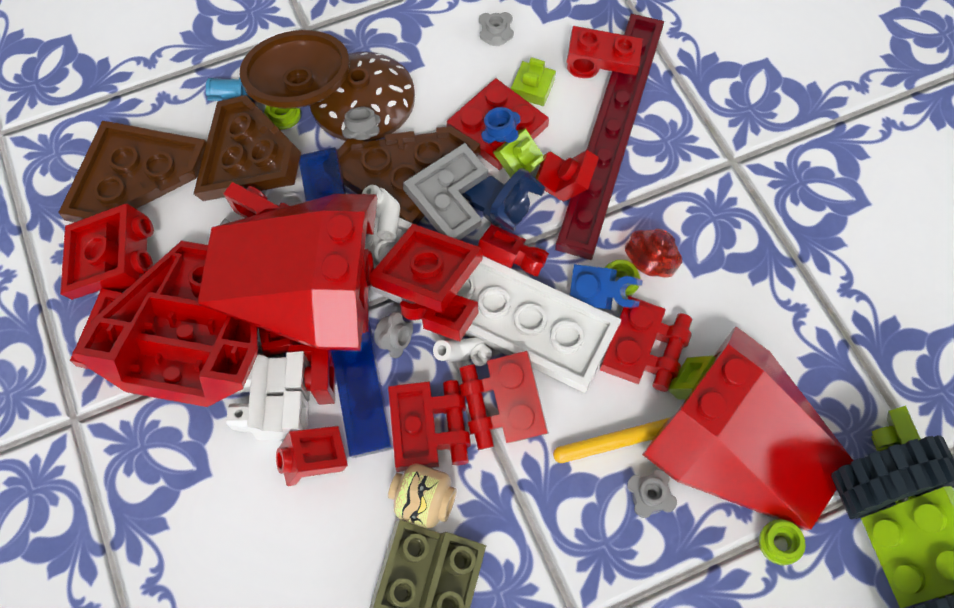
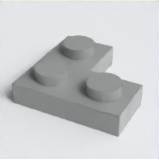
M464 143L403 182V190L438 233L461 240L480 227L482 223V218L462 194L486 179L489 170L467 144Z

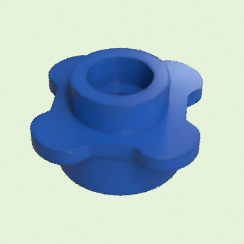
M497 107L490 110L484 118L486 129L481 134L483 141L486 143L494 141L514 142L519 136L516 128L517 124L521 121L520 115L505 107Z

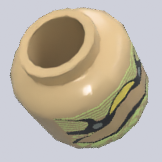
M413 464L406 469L403 475L395 474L389 488L388 498L394 500V512L399 519L424 528H432L439 521L446 522L449 518L455 502L457 489L451 487V478L447 473L421 464Z

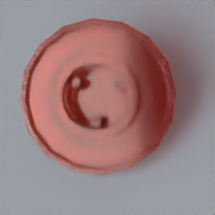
M663 229L634 231L625 243V252L631 259L632 264L640 272L648 276L672 277L682 264V256L675 244V238Z

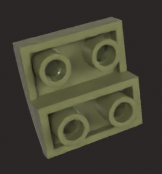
M403 520L396 521L369 608H470L487 545L448 532L438 533Z

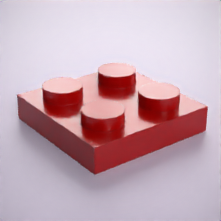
M495 78L446 122L447 127L452 126L479 143L481 152L479 155L500 171L503 166L493 152L504 142L494 141L486 143L483 141L481 134L486 129L484 123L485 115L497 107H505L512 112L518 113L521 121L517 124L516 130L526 129L533 140L548 127L549 117Z
M412 224L370 273L371 285L443 313L483 260L482 248Z

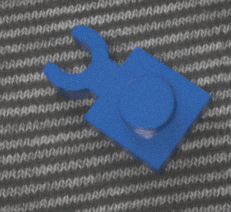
M574 264L569 296L595 308L611 310L613 298L620 306L636 308L639 307V301L629 300L626 297L625 291L630 285L642 286L643 281L632 276H624L615 281L617 270Z

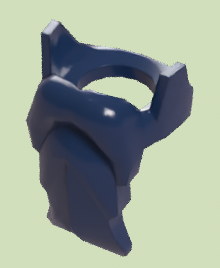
M521 168L505 184L493 176H488L463 193L462 196L470 201L472 207L482 211L483 216L492 224L507 227L514 232L516 225L522 221V218L529 211L530 200L527 195L528 192L542 196L545 187L527 170Z

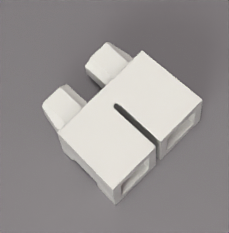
M287 352L286 357L268 358L263 355H257L244 388L238 391L250 392L249 403H233L228 406L226 422L232 430L251 432L257 440H284L289 431L308 429L309 404L307 401L310 399V391L306 390L304 373L305 367L311 365L304 352Z

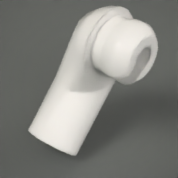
M377 185L367 186L362 194H376L378 198L376 216L379 218L377 236L384 240L395 239L400 216V204L385 189L379 188Z
M478 337L462 339L460 342L457 340H439L433 347V354L440 361L463 362L471 359L476 366H483L492 358V350L485 345L484 340Z

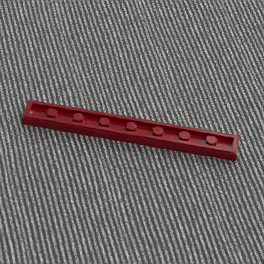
M632 13L630 15L624 35L643 38L640 66L636 76L614 71L611 73L587 150L598 156L599 159L588 190L570 199L556 242V251L589 260L593 259L663 30L664 21Z

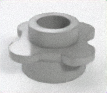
M507 12L501 14L483 13L480 15L479 24L482 25L480 39L492 46H500L511 40L514 36V31L510 29V24L513 21L512 15Z
M367 107L349 110L345 114L344 124L346 128L342 131L343 136L356 140H366L376 136L380 132L379 127H377V124L381 121L380 116Z
M393 312L390 316L382 318L377 324L374 334L375 343L379 348L387 349L390 352V357L399 358L403 353V349L410 343L413 325L411 322H405L402 319L401 313Z
M655 470L652 475L645 477L634 475L629 479L627 488L633 493L634 511L639 517L648 518L651 514L659 513L662 510L669 513L676 508L677 499L670 493L668 487L670 478L664 471ZM654 490L656 492V496L650 497L648 495V491Z

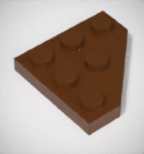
M247 95L218 101L193 194L202 201L225 198L223 193L232 182L245 189L248 186H252L260 191L295 185L301 151Z
M102 120L58 213L64 221L77 222L126 203L137 209L195 180L198 177L207 142L204 139Z
M452 126L436 128L435 133L415 135L414 131L386 134L384 135L385 139L363 142V140L347 139L323 166L328 175L357 194H362L363 190L369 185H377L379 188L385 189L400 204L399 217L417 225L425 215L403 190V182L464 143L467 144L476 156L481 152L479 143Z

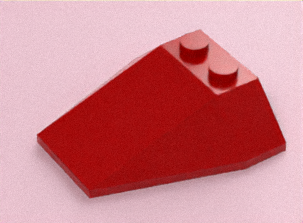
M333 194L211 227L198 304L316 349L360 351L365 310L359 299L366 234L374 235L377 195Z
M180 241L90 322L72 354L74 359L126 393L209 407L244 388L258 355V327L198 304L208 245Z
M735 327L714 355L715 360L679 410L664 423L642 455L681 484L772 518L790 521L804 530H812L837 490L831 477L832 473L843 465L851 464L854 460L772 353L738 327Z

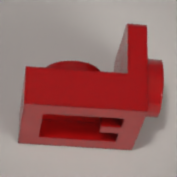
M586 150L573 158L564 160L556 154L548 152L543 156L544 160L540 164L535 179L545 187L546 192L564 202L588 190L599 157Z
M303 343L289 345L288 352L303 351L311 365L305 367L304 380L306 390L311 391L319 405L335 404L336 357L333 351L316 349Z
M339 426L289 431L276 450V466L278 472L284 474L287 486L296 485L302 477L344 471L348 464Z

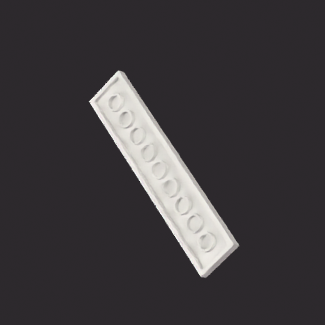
M297 171L295 185L261 191L268 198V201L276 205L285 203L289 206L333 194H347ZM376 216L374 235L366 234L364 248L372 253L374 269L413 223L399 217L396 238L384 240L377 236L379 218ZM484 256L483 260L456 294L478 302L479 313L465 336L469 338L478 337L485 341L486 346L507 356L528 351L532 368L584 393L587 392L622 320ZM373 286L368 288L399 304L402 301L415 304L412 301L406 300L404 298L380 290Z

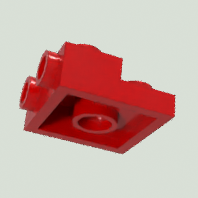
M126 203L66 225L60 294L73 300L100 291L101 288L121 293L128 289L153 266L152 258L147 252V238L153 235L154 228L148 216Z

